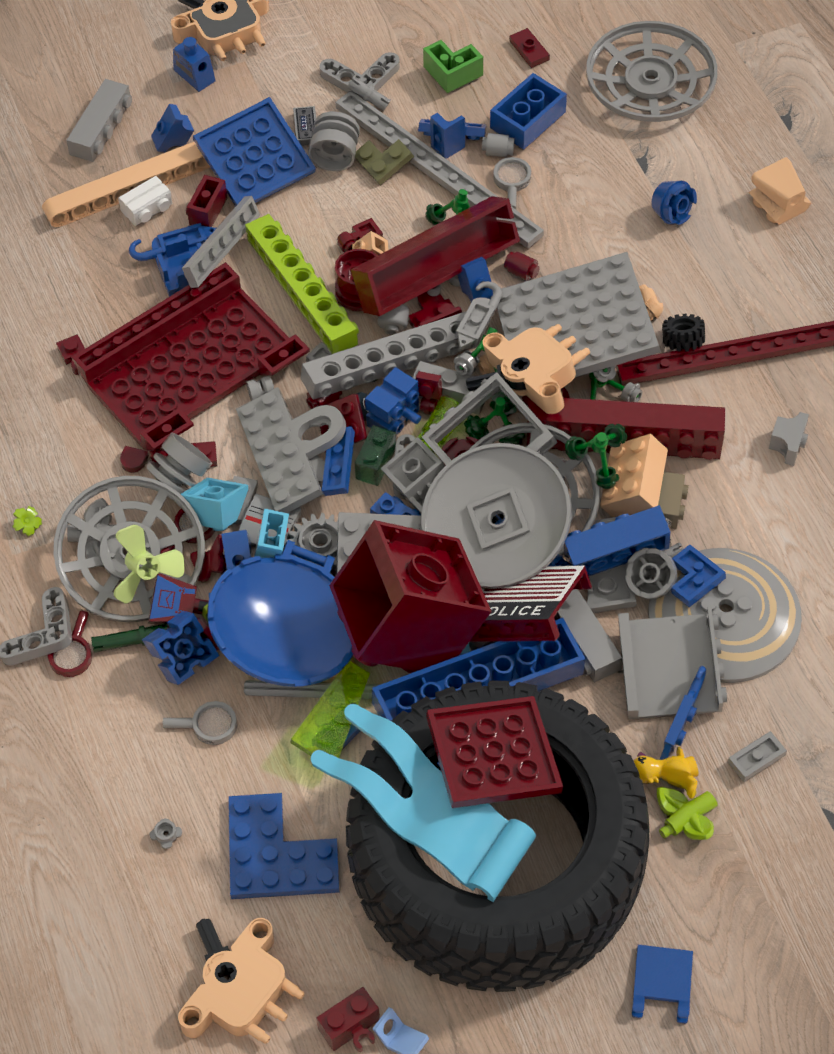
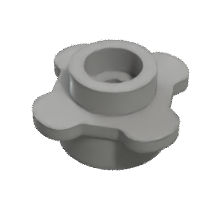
M166 818L158 822L154 830L150 832V838L161 843L164 849L171 848L172 842L182 835V829L175 827L174 823Z

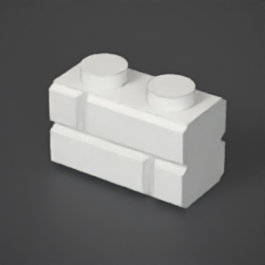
M157 176L118 198L121 212L129 218L134 226L141 222L149 221L153 215L160 211H166L173 204L170 190Z

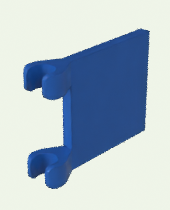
M638 944L632 1017L642 1018L645 999L677 1002V1022H688L693 951Z

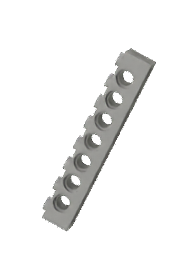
M466 312L303 363L301 381L313 400L327 397L332 393L348 390L354 386L370 383L375 379L385 377L395 367L401 371L413 369L418 366L420 361L431 363L446 356H453L459 352L477 348L482 337L477 345L473 344L463 350L459 349L458 338L455 337V333Z

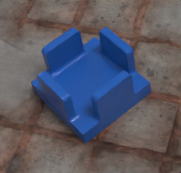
M186 237L164 243L166 254H158L155 257L169 297L189 285L182 267L202 246L201 242L197 243L196 246L189 247Z

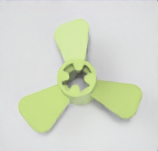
M138 525L128 526L116 533V539L128 551L125 557V564L132 571L114 590V597L123 603L132 601L141 578L149 580L154 578L159 572L177 578L183 576L184 557L180 551L174 549L153 556L146 551L144 530Z

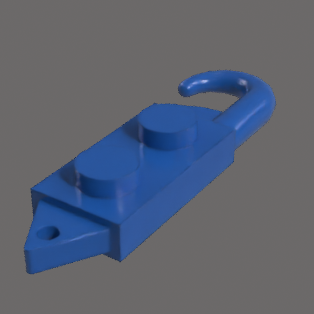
M201 223L159 234L152 241V250L141 253L135 250V247L142 242L138 239L130 244L129 254L138 261L151 260L157 257L158 254H166L165 242L186 237L188 246L193 247L200 242L203 244L216 228L202 226Z
M704 666L699 667L687 695L684 696L665 738L664 749L659 760L668 758L671 751L674 752L676 745L681 746L687 732L683 729L687 721L692 723L697 711L694 703L705 679L706 668Z

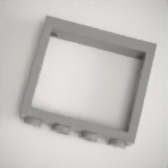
M497 372L487 380L484 379L476 391L467 393L463 397L462 403L456 408H450L444 414V418L437 424L430 425V429L422 436L436 455L447 465L452 460L437 443L498 390H501L540 433V436L530 443L527 448L543 455L557 441Z

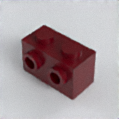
M204 174L186 207L189 225L201 223L202 226H213L228 198L225 180Z

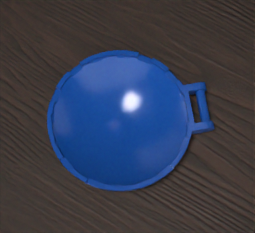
M288 540L282 555L275 554L274 557L260 558V556L251 557L241 561L239 565L231 570H226L212 589L208 602L207 618L215 643L225 657L237 668L258 680L270 684L301 687L317 684L335 676L349 663L353 653L352 644L344 623L338 616V608L329 586L335 578L330 574L335 557L330 555L325 557L294 545L295 542Z

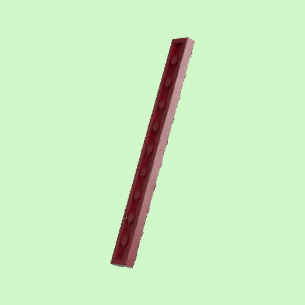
M834 321L718 342L701 347L697 346L695 350L689 348V351L681 349V351L676 350L650 355L616 365V371L621 385L625 386L629 382L636 384L834 346Z

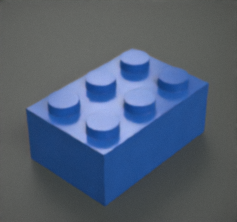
M532 73L490 110V129L498 134L509 135L510 138H515L514 144L524 150L566 112L567 94Z

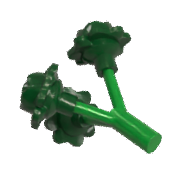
M501 390L499 393L491 396L493 401L490 402L489 406L494 410L488 416L482 418L478 415L468 416L464 426L466 427L465 432L469 437L479 440L490 432L487 429L488 421L494 416L501 417L504 423L503 427L512 424L508 421L507 417L512 413H516L517 408ZM525 434L509 435L499 439V443L519 445L522 439L525 438Z

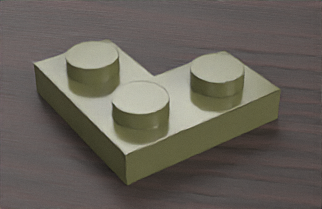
M399 139L383 153L368 140L355 154V159L380 186L414 158L412 152Z

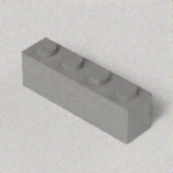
M108 79L103 81L66 140L69 155L94 162L97 155L102 153L104 144L107 139L111 138L117 123L121 122L123 113L131 106L132 96L130 95L129 85Z
M573 589L554 616V619L564 618L585 657L584 674L586 676L589 675L595 683L620 671L622 656L578 589Z

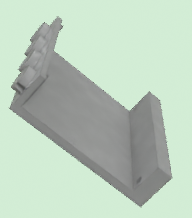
M707 606V614L629 620V613L618 614L628 720L676 716L684 696L687 695L700 666L706 668V675L694 703V707L697 708L696 714L722 712L723 703L727 702L726 687H721L720 678H724L723 662L718 663L717 654H721L720 638L715 639L714 630H718L717 614L712 615L711 606Z

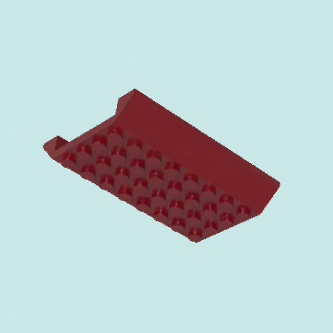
M225 262L215 268L199 287L191 288L190 285L184 287L72 356V360L91 392L142 449L156 451L162 447L161 445L170 433L181 435L193 427L194 423L190 419L245 385L246 381L253 380L259 375L273 376L309 353L310 348L296 334L289 338L244 292L241 288L239 275Z

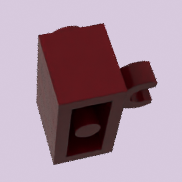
M361 987L316 1017L318 1030L333 1051L352 1039L354 1047L358 1052L363 1051V1047L359 1043L360 1039L368 1038L371 1044L375 1043L374 1034L368 1028L380 1019L379 1007L364 987Z

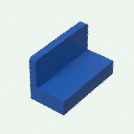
M438 112L430 116L431 147L438 154L447 159L465 148V118L462 115L449 123Z

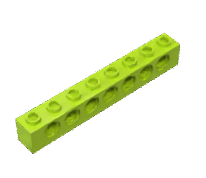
M267 214L245 224L247 240L331 354L357 346L358 326L354 321L351 322L344 307H339L334 294L327 291L322 278H317L312 265L305 262L301 250L293 246L291 237L283 233L279 221H274L271 215Z

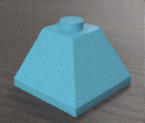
M206 478L181 493V495L190 503L202 526L213 528L215 531H223L237 521L248 492V485Z

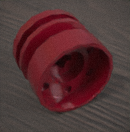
M353 249L344 252L336 260L335 297L344 308L351 311H363L351 269L378 256L374 252L366 249Z

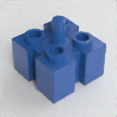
M395 367L383 379V384L380 387L376 386L365 398L366 410L369 411L366 415L367 427L390 440L395 434H399L405 425L404 421L410 420L414 424H418L421 420V416L418 415V381Z
M182 611L167 622L170 628L167 630L158 628L142 639L152 657L162 659L158 666L167 681L176 685L181 684L195 674L192 669L195 665L205 667L220 656L210 639L199 635L204 629L194 613Z

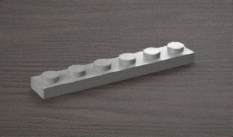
M245 196L182 267L191 288L199 287L245 234V224L256 220L260 216L252 196Z

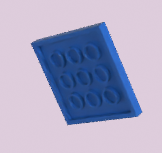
M270 97L193 135V141L216 177L225 180L227 194L235 207L245 196H252L254 202L257 203L316 171V167Z

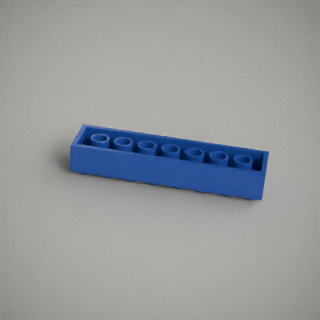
M564 618L555 620L560 633L556 641H498L373 687L372 704L378 716L391 721L402 711L410 713L412 711L411 705L427 696L432 700L436 698L435 692L452 686L456 691L461 690L462 684L481 681L482 686H488L489 681H509L510 686H515L517 682L537 685V691L583 675L585 657Z

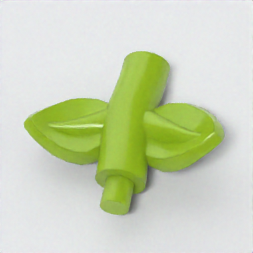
M667 787L657 788L658 804L661 810L670 816L664 821L665 826L659 829V833L664 839L671 834L677 836L682 831H684L688 838L694 840H707L712 837L714 825L711 820L703 816L718 806L715 797L710 792L706 791L689 801L678 790Z

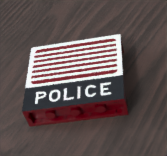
M585 566L546 567L534 577L513 586L493 589L481 588L492 612L470 642L556 641L560 633L554 616L573 589L583 590L592 588Z

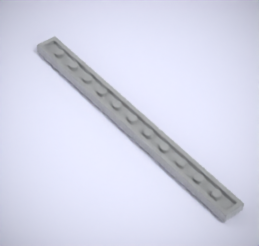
M349 91L335 102L336 109L351 116L358 125L388 147L399 139L414 155V158L409 162L455 196L458 195L460 189H465L468 192L467 198L470 207L491 196L498 197L353 91ZM511 207L514 215L513 219L497 218V220L515 222L520 238L519 242L525 247L530 248L544 236V230Z

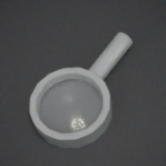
M509 157L500 160L495 165L493 178L499 188L508 191V198L511 207L516 209L517 191L526 188L530 183L531 168L526 161L520 158Z
M213 701L200 706L194 713L193 718H163V728H193L195 735L200 741L205 744L218 745L232 738L236 732L237 721L235 712L229 705L224 702Z

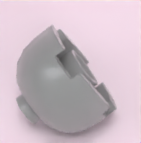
M644 548L635 552L627 562L629 564L626 569L625 579L629 588L638 596L647 599L660 598L668 594L676 583V565L673 559L664 551L656 548Z

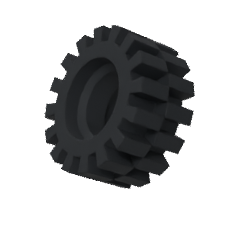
M676 314L674 315L675 318L670 316L668 320L665 319L663 321L662 335L665 347H670L671 350L677 348V351H681V349L689 351V348L695 350L697 346L701 347L702 343H705V323L701 317H695L694 314H690V316H687V314H683V316Z

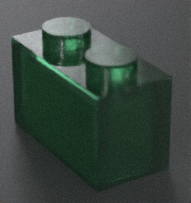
M372 426L355 461V477L357 480L379 486L384 475L380 468L391 460L395 452V432Z

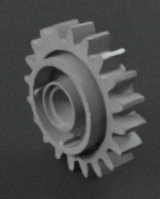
M321 513L319 519H316V516L311 514V521H307L303 517L302 525L295 523L294 531L288 532L289 539L286 540V544L290 540L295 542L294 545L325 557H328V555L335 557L331 569L337 572L338 521L335 522L333 514L329 519H325L324 513Z

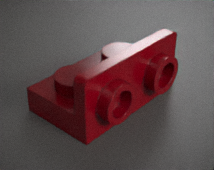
M448 298L410 314L408 322L412 328H416L460 314L462 309L460 306L455 307Z

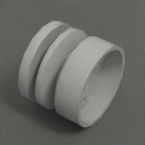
M335 111L322 113L316 118L308 149L309 158L316 166L327 171H342L352 166L360 134L359 125L356 120L347 114Z
M170 433L161 445L168 456L155 453L153 457L158 463L151 460L147 463L146 467L155 476L157 481L167 484L181 494L189 489L186 484L191 487L197 484L190 474L193 473L202 477L210 468L212 462L190 442L175 433Z

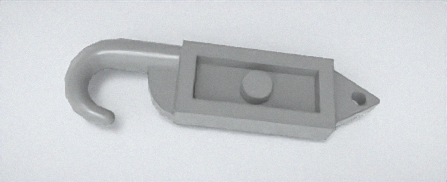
M486 281L477 285V291L481 288H490L494 293L491 299H473L455 333L460 350L473 344H478L494 315L495 309L502 298V290L496 283Z

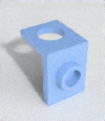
M388 1007L373 1027V1031L385 1047L398 1054H419L429 1040L426 1034L404 1025L390 1007ZM392 1019V1029L389 1033L384 1034L383 1028L385 1023Z

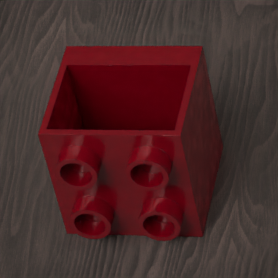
M377 520L372 522L329 585L338 608V616L344 623L352 644V653L359 662L370 667L381 664L402 668L408 673H413L457 657L492 612L459 538Z

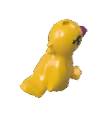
M677 747V756H671L663 760L646 756L642 752L638 753L637 758L633 761L638 769L639 778L642 780V783H659V778L675 787L685 789L690 799L697 795L696 788L698 783L694 777L699 775L698 766L693 756L684 757L681 747Z

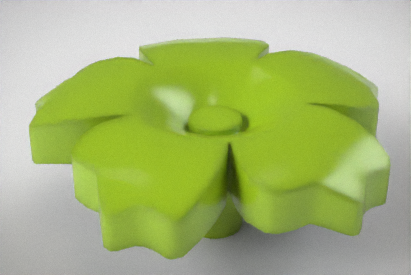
M28 506L26 510L25 508L16 509L13 513L16 519L13 520L14 524L12 527L15 531L22 529L23 534L30 536L34 534L35 529L42 525V519L35 517L38 513L34 507Z

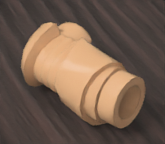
M643 284L639 288L650 320H653L654 317L658 319L663 312V303H659L652 288Z

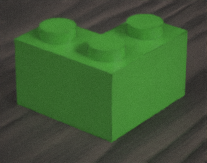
M442 40L423 48V67L447 93L483 76L484 57L472 44L454 53Z

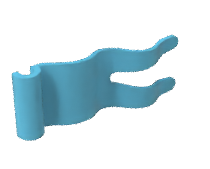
M357 704L348 705L344 710L345 718L386 750L412 788L413 793L411 797L406 799L401 797L383 778L360 764L337 758L322 750L312 753V765L327 775L343 781L356 789L398 836L431 855L461 884L472 891L475 888L482 890L488 896L487 899L494 902L535 840V832L519 820L510 819L508 821L489 803L452 808L442 772L430 762L403 729L392 721L373 714Z

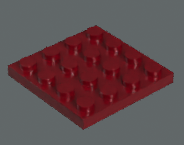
M534 696L427 710V722L452 808L562 793V781Z

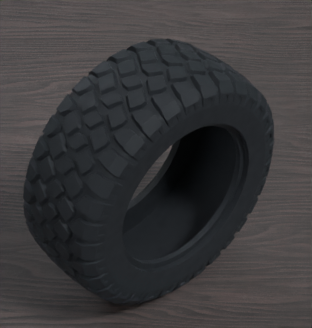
M481 681L462 684L461 690L457 691L452 686L435 692L436 698L432 700L426 696L411 705L412 711L410 713L402 711L391 721L403 729L430 762L441 771V768L437 765L439 761L426 718L427 710L534 696L563 785L562 793L552 795L569 811L577 824L583 841L581 850L574 861L557 878L536 890L513 896H497L495 901L492 902L487 899L488 896L462 890L434 873L420 857L415 846L398 836L381 819L370 803L353 787L351 788L350 795L354 799L349 800L346 821L350 825L346 826V846L350 849L347 852L350 873H354L352 880L359 898L363 899L360 903L367 917L376 923L374 925L376 931L385 942H393L392 950L405 961L415 960L414 967L429 976L439 974L440 981L454 986H458L459 983H466V988L471 990L486 991L487 988H494L496 992L515 991L516 987L521 986L526 990L543 986L547 980L551 982L570 975L571 970L580 969L595 957V954L601 952L610 943L626 921L640 891L648 858L649 814L642 780L639 778L638 769L631 755L626 754L627 749L615 733H609V726L596 714L588 715V708L573 699L564 701L563 694L547 688L540 692L537 691V685L517 682L515 686H510L509 681H489L488 686H482ZM373 740L371 745L374 750L366 751L360 765L383 778L401 797L405 799L411 797L413 790L386 750Z

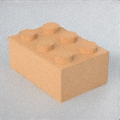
M648 434L625 441L619 447H611L608 466L616 470V474L619 475V481L610 489L603 488L600 507L610 516L632 515L658 506L668 449L653 435Z

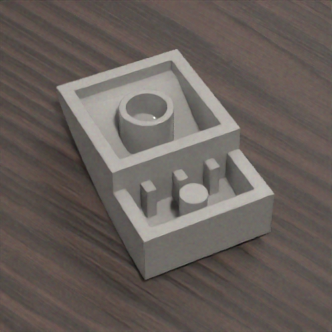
M417 437L380 469L414 508L422 514L423 503L428 489L445 465Z

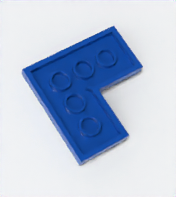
M282 793L229 796L231 899L340 893L337 838L284 842Z

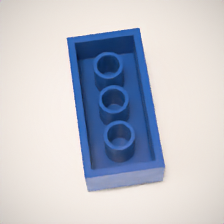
M658 505L632 515L622 514L616 517L615 521L606 524L605 522L596 523L591 526V529L583 532L576 530L569 533L564 543V555L566 561L569 562L568 566H585L589 577L626 564L631 556L641 549L656 548L661 551L669 549L671 532L662 509Z

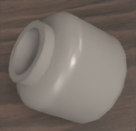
M402 304L384 315L378 316L379 327L390 335L405 330L408 325L409 308L407 305Z

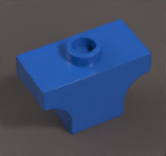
M169 104L160 121L157 122L151 137L157 151L166 152L173 146L186 145L194 129L188 116L180 114L177 105Z
M479 257L461 265L462 272L457 275L462 292L468 296L471 303L476 298L491 299L493 290L490 288L476 290L478 284L486 281L491 282L486 260L483 257Z

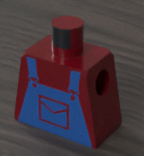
M158 573L155 580L148 624L167 623L182 611L202 615L203 607L209 601L195 598L196 586Z

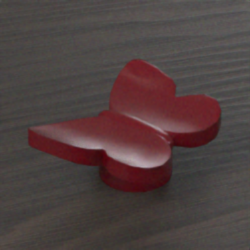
M220 534L216 537L211 549L207 552L205 551L202 571L198 578L200 582L208 581L211 572L222 573L226 568L222 535ZM197 551L192 552L190 555L194 567L197 560Z

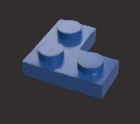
M688 545L672 558L676 568L686 576L673 585L671 593L688 607H691L726 579V572L692 545Z

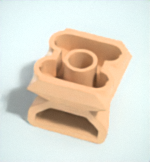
M787 157L753 173L751 177L752 183L756 186L755 189L749 192L753 197V204L758 208L764 209L766 211V218L772 223L780 225L806 212L812 204L805 196L804 187L791 161Z

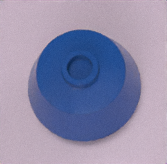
M686 181L662 182L653 193L652 208L665 223L683 224L691 217L688 213L691 210L692 204L697 203L696 191Z

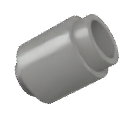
M488 133L487 137H483L482 150L486 151L488 156H513L515 138H510L509 135Z

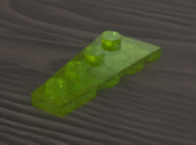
M349 661L298 728L290 743L310 756L313 752L322 750L339 758L352 725L345 718L344 710L350 704L359 705L370 673Z

